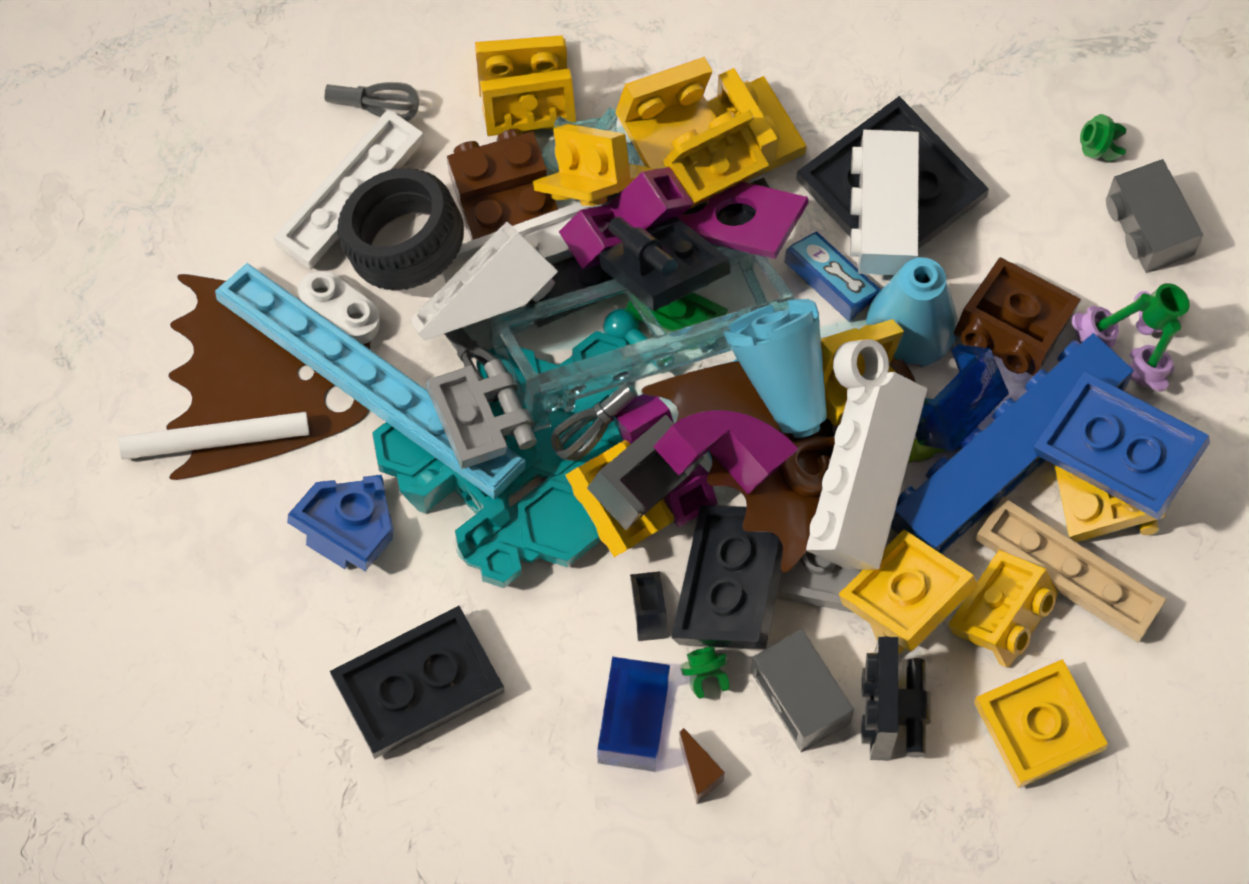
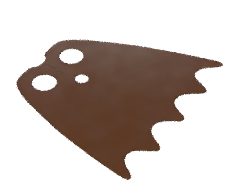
M179 274L177 276L182 284L189 287L196 294L198 303L194 310L172 321L170 326L191 342L194 353L187 363L172 370L168 377L170 380L185 387L190 392L192 401L188 410L169 422L166 429L171 430L307 412L309 435L192 450L190 458L170 474L169 478L171 480L200 476L271 458L335 435L353 426L366 416L369 409L355 399L351 407L346 411L334 412L328 409L324 401L325 393L335 385L319 373H314L308 380L300 379L297 371L301 366L306 365L217 301L215 290L226 282L225 280L190 274ZM371 341L363 345L370 349Z
M739 361L688 372L647 385L641 389L643 394L670 400L677 407L679 413L676 422L699 412L725 410L746 414L759 419L781 432L791 442L814 436H835L832 431V423L828 418L820 424L821 428L818 432L807 437L795 438L792 433L782 432ZM805 451L799 455L798 463L805 472L817 474L819 470L817 459L821 455L829 456L831 459L832 452ZM710 452L712 466L707 477V483L710 486L732 487L743 494L747 504L743 530L747 532H772L778 536L783 545L781 570L783 573L790 571L807 551L810 523L816 514L821 495L809 497L792 491L785 484L780 474V468L751 493L747 494Z

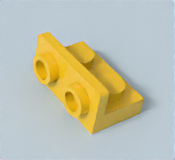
M569 68L480 81L483 103L482 112L487 136L499 135L509 129H520L521 131L541 128L553 129L565 124L576 123L572 76Z
M998 550L977 581V587L966 597L948 623V626L953 635L993 651L998 663L1009 668L1015 658L1021 655L1028 647L1031 635L1042 618L1051 613L1056 602L1057 591L1045 568Z

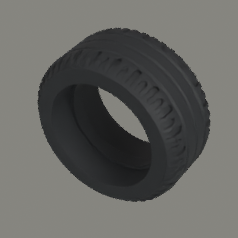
M416 168L388 170L366 180L345 201L337 224L339 242L356 273L372 286L380 289L383 288L384 290L390 289L391 291L416 288L437 278L456 259L464 239L462 215L446 185L435 175ZM412 212L430 213L423 228L410 239L392 246L372 245L377 233L391 220Z

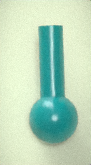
M625 309L613 310L606 316L603 323L605 334L626 340V344L661 374L671 369L674 360L640 331V324L637 318L625 312Z

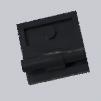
M676 216L647 230L641 227L634 228L622 217H615L610 221L608 229L622 242L599 253L601 268L652 311L667 306L731 273L730 258Z
M878 636L874 653H866L865 668H862L861 695L862 697H870V700H866L865 715H862L861 743L870 744V760L889 761L897 739L898 725L906 726V755L915 758L926 756V725L931 723V693L926 691V660L921 658L906 660V689H898V637Z

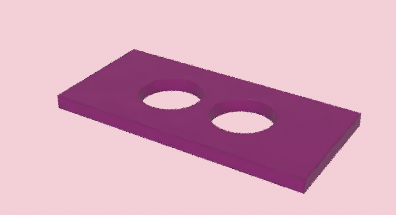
M741 182L709 198L707 205L702 210L693 214H682L678 218L711 244L776 259L809 202L807 196ZM731 204H746L756 211L755 216L749 222L738 226L722 224L716 218L721 209Z

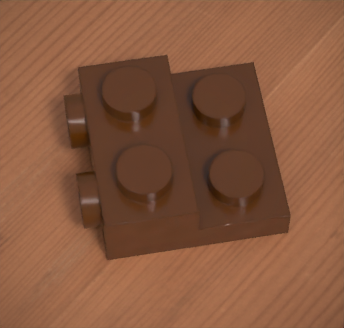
M509 129L499 134L496 142L482 146L476 141L463 142L454 148V154L447 155L448 173L471 241L497 232L506 222L514 226L558 210L556 201L552 199L551 194L534 191L533 181L546 177L547 169L533 131L523 134L520 129Z
M999 257L964 307L953 334L960 337L964 346L974 352L985 350L1002 359L1004 366L1009 371L1016 374L1026 372L1034 376L1040 371L1050 356L1059 336L1076 312L1081 299Z

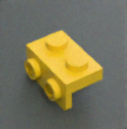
M750 110L735 116L733 111L726 112L709 123L711 129L699 135L695 129H692L672 141L671 144L674 149L662 162L665 167L671 168L694 204L690 208L763 172L769 166L747 127L754 119Z
M627 440L620 442L565 475L572 486L574 496L584 506L597 528L599 538L607 545L614 558L674 522L672 513L662 499L628 530H625L587 489L598 472L631 445Z

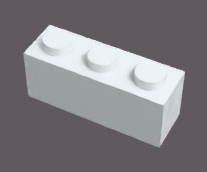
M863 130L861 147L852 148L851 174H860L859 188L852 187L851 215H859V229H851L850 256L858 257V274L895 275L906 262L918 257L919 132Z

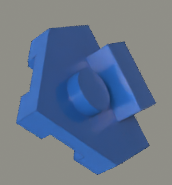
M382 474L363 476L362 481L336 483L335 480L315 482L288 513L287 518L288 524L307 535L306 546L343 569H346L352 563L366 572L393 540L394 529L387 507Z

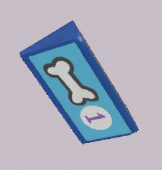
M817 231L793 243L786 249L784 263L849 322L867 307L881 291L864 274H858V268Z

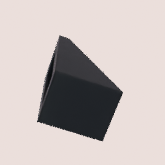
M660 571L630 574L638 641L668 638L666 607Z

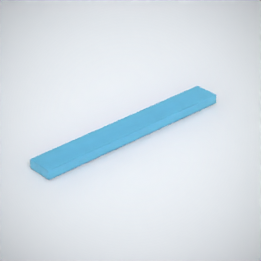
M246 263L215 290L217 301L492 499L501 494L525 470V459L508 447L505 455L461 469L428 391L250 264Z

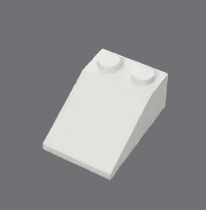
M506 222L410 321L418 335L424 340L525 306L531 299L535 302L539 301L554 286L555 281L552 277L558 271L516 229Z

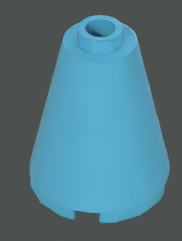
M914 258L906 262L875 296L867 312V325H875L894 319L903 329L904 333L894 353V357L897 360L902 358L906 364H920V367L930 366L945 357L956 339V335L953 333L958 323V317L946 274L936 261L929 258Z
M794 299L787 301L789 305L788 310L774 311L771 304L739 317L728 325L730 332L725 331L724 335L727 344L781 431L792 433L795 438H802L820 430V424L827 418L819 312L814 301Z

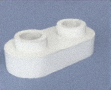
M315 271L306 275L299 283L298 299L361 344L368 343L377 335L379 331L378 308L371 300L338 276L327 271ZM319 288L328 289L325 293H317L314 290ZM352 313H360L363 315V317L359 319H353L349 317V315Z

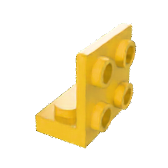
M563 35L475 42L479 97H482L480 81L567 69V46Z
M705 56L625 84L615 114L646 167L665 168L662 161L674 149L671 144L672 141L692 129H695L698 135L711 129L709 123L716 119V116L706 101L704 93L713 70Z

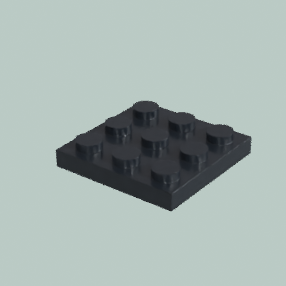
M900 96L799 169L796 180L851 236V229H859V215H851L852 187L859 188L860 174H851L852 148L861 147L863 130L919 132L918 249L987 198L989 188Z

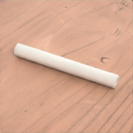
M307 412L133 434L119 436V450L123 460L309 435Z

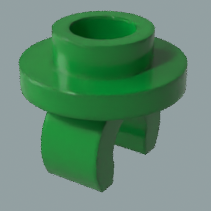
M1096 115L1092 120L1086 122L1080 133V143L1082 144L1084 155L1092 159L1102 157L1107 161H1115L1126 154V149L1116 146L1113 140H1117L1125 135L1126 128L1119 123H1114L1113 119L1107 115Z
M705 647L687 654L688 661L680 666L682 675L691 676L690 688L699 699L705 697L702 682L708 676H715L717 678L718 686L723 692L729 690L728 676L720 669L728 663L726 653H716L715 647Z

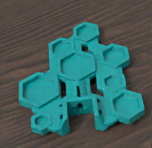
M595 331L572 349V355L560 365L535 358L534 351L501 341L489 350V352L502 361L508 372L513 374L518 385L516 395L522 408L528 409L534 421L532 430L537 439V443L534 446L521 450L515 437L506 435L505 442L507 447L525 459V470L495 499H492L387 422L372 432L378 471L397 477L399 491L419 512H428L455 491L475 513L473 517L455 530V547L458 556L467 566L480 570L483 582L505 588L521 575L520 560L533 563L537 559H542L568 568L601 541L596 526L584 506L574 496L572 486L565 475L623 441L615 421L607 426L603 437L586 456L576 461L565 460L556 454L551 445V434L558 425L580 411L593 408L598 402L602 403L621 386L622 381L631 375L632 367L626 340ZM476 360V369L483 379L488 378L484 366ZM575 383L584 385V390L570 401L548 395L552 391L562 394ZM499 400L488 402L494 417L504 414ZM594 419L570 437L565 443L564 449H568L597 419ZM590 438L578 450H580L590 440ZM537 476L546 478L545 481L510 507L508 499Z

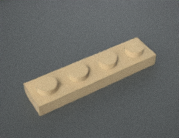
M1002 497L979 530L975 539L995 553L1000 550L1045 568L1057 592L1138 643L1167 600Z

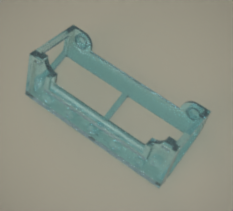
M715 245L714 247L730 258V267L739 265L755 300V306L666 333L648 306L613 279L491 317L489 338L497 358L502 361L508 372L513 374L518 385L516 395L522 408L529 410L534 421L532 430L536 432L551 427V421L548 416L552 411L557 410L561 406H563L565 413L574 410L577 399L621 386L625 382L631 383L731 351L724 335L725 331L730 332L728 326L730 323L751 311L771 304L774 311L788 310L789 305L787 301L795 299L792 292L766 257ZM755 262L781 298L767 301L753 270ZM622 293L627 294L654 338L540 374L534 372L513 337L514 334L531 326L535 320ZM505 345L507 346L515 362L517 363L518 367L520 368L521 372L526 378L525 394L522 390L516 372L513 368Z

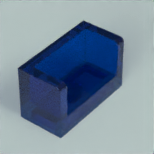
M957 344L952 349L951 353L959 373L934 399L925 398L915 434L919 444L955 451L1009 394L990 348Z
M612 656L597 748L598 764L656 772L670 678V665Z

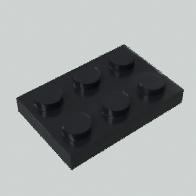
M700 506L671 636L678 645L766 649L782 573L783 545L779 537L772 532H747L743 530V521L747 508L745 506Z
M459 605L329 671L374 759L505 692L499 676Z

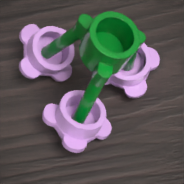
M1165 283L1160 285L1151 294L1147 291L1139 292L1135 296L1133 303L1113 314L1106 308L1091 306L1085 314L1080 312L1072 316V325L1076 329L1077 338L1081 343L1094 333L1111 348L1115 345L1119 333L1118 322L1139 312L1136 328L1141 334L1150 335L1152 332H1163L1156 346L1145 345L1131 351L1130 357L1132 362L1128 365L1134 372L1130 380L1137 382L1143 387L1162 392L1169 386L1167 376L1171 375L1174 371L1172 358L1166 352V349L1172 338L1181 330L1179 319L1188 312L1190 302L1183 289L1175 284Z

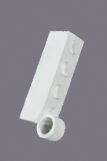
M867 339L846 342L837 349L834 355V373L839 383L848 388V398L841 423L835 433V445L828 470L825 472L822 480L823 488L816 514L810 523V536L806 547L808 552L848 570L880 568L927 393V388L895 372H888L889 360L885 349L877 341ZM859 353H861L865 361L863 376L860 375L857 368Z

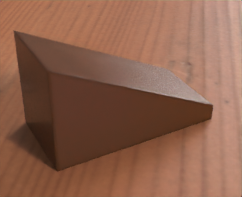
M683 728L679 731V743L697 804L724 781L725 772L688 731Z

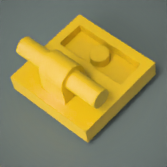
M1055 465L1068 535L1074 542H1080L1135 525L1139 526L1141 535H1152L1159 531L1157 519Z

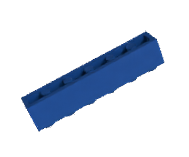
M1092 333L1081 344L1074 340L1060 353L1057 358L1059 363L1052 370L1047 372L1045 369H1041L1029 380L1025 386L1027 391L1017 401L1009 398L997 408L992 415L994 421L983 431L976 427L968 433L959 444L961 450L950 460L945 456L939 459L926 473L925 477L928 480L916 490L910 486L899 495L891 528L898 535L903 530H906L943 554L1000 502L1002 497H1007L1047 461L1035 454L1034 445L1084 371L1124 391L1129 384L1134 370L1096 334Z

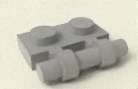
M500 359L492 360L484 366L488 378L478 381L472 365L427 380L426 389L461 469L505 455L507 445L503 436H514L521 450L531 448L537 443L532 430L534 421L528 409L522 408L516 395L518 385L512 373L506 372ZM487 400H499L504 414L494 417Z

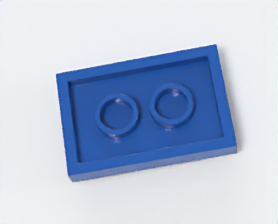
M1084 371L1034 445V451L1039 457L1160 520L1209 446L1210 438L1208 434Z

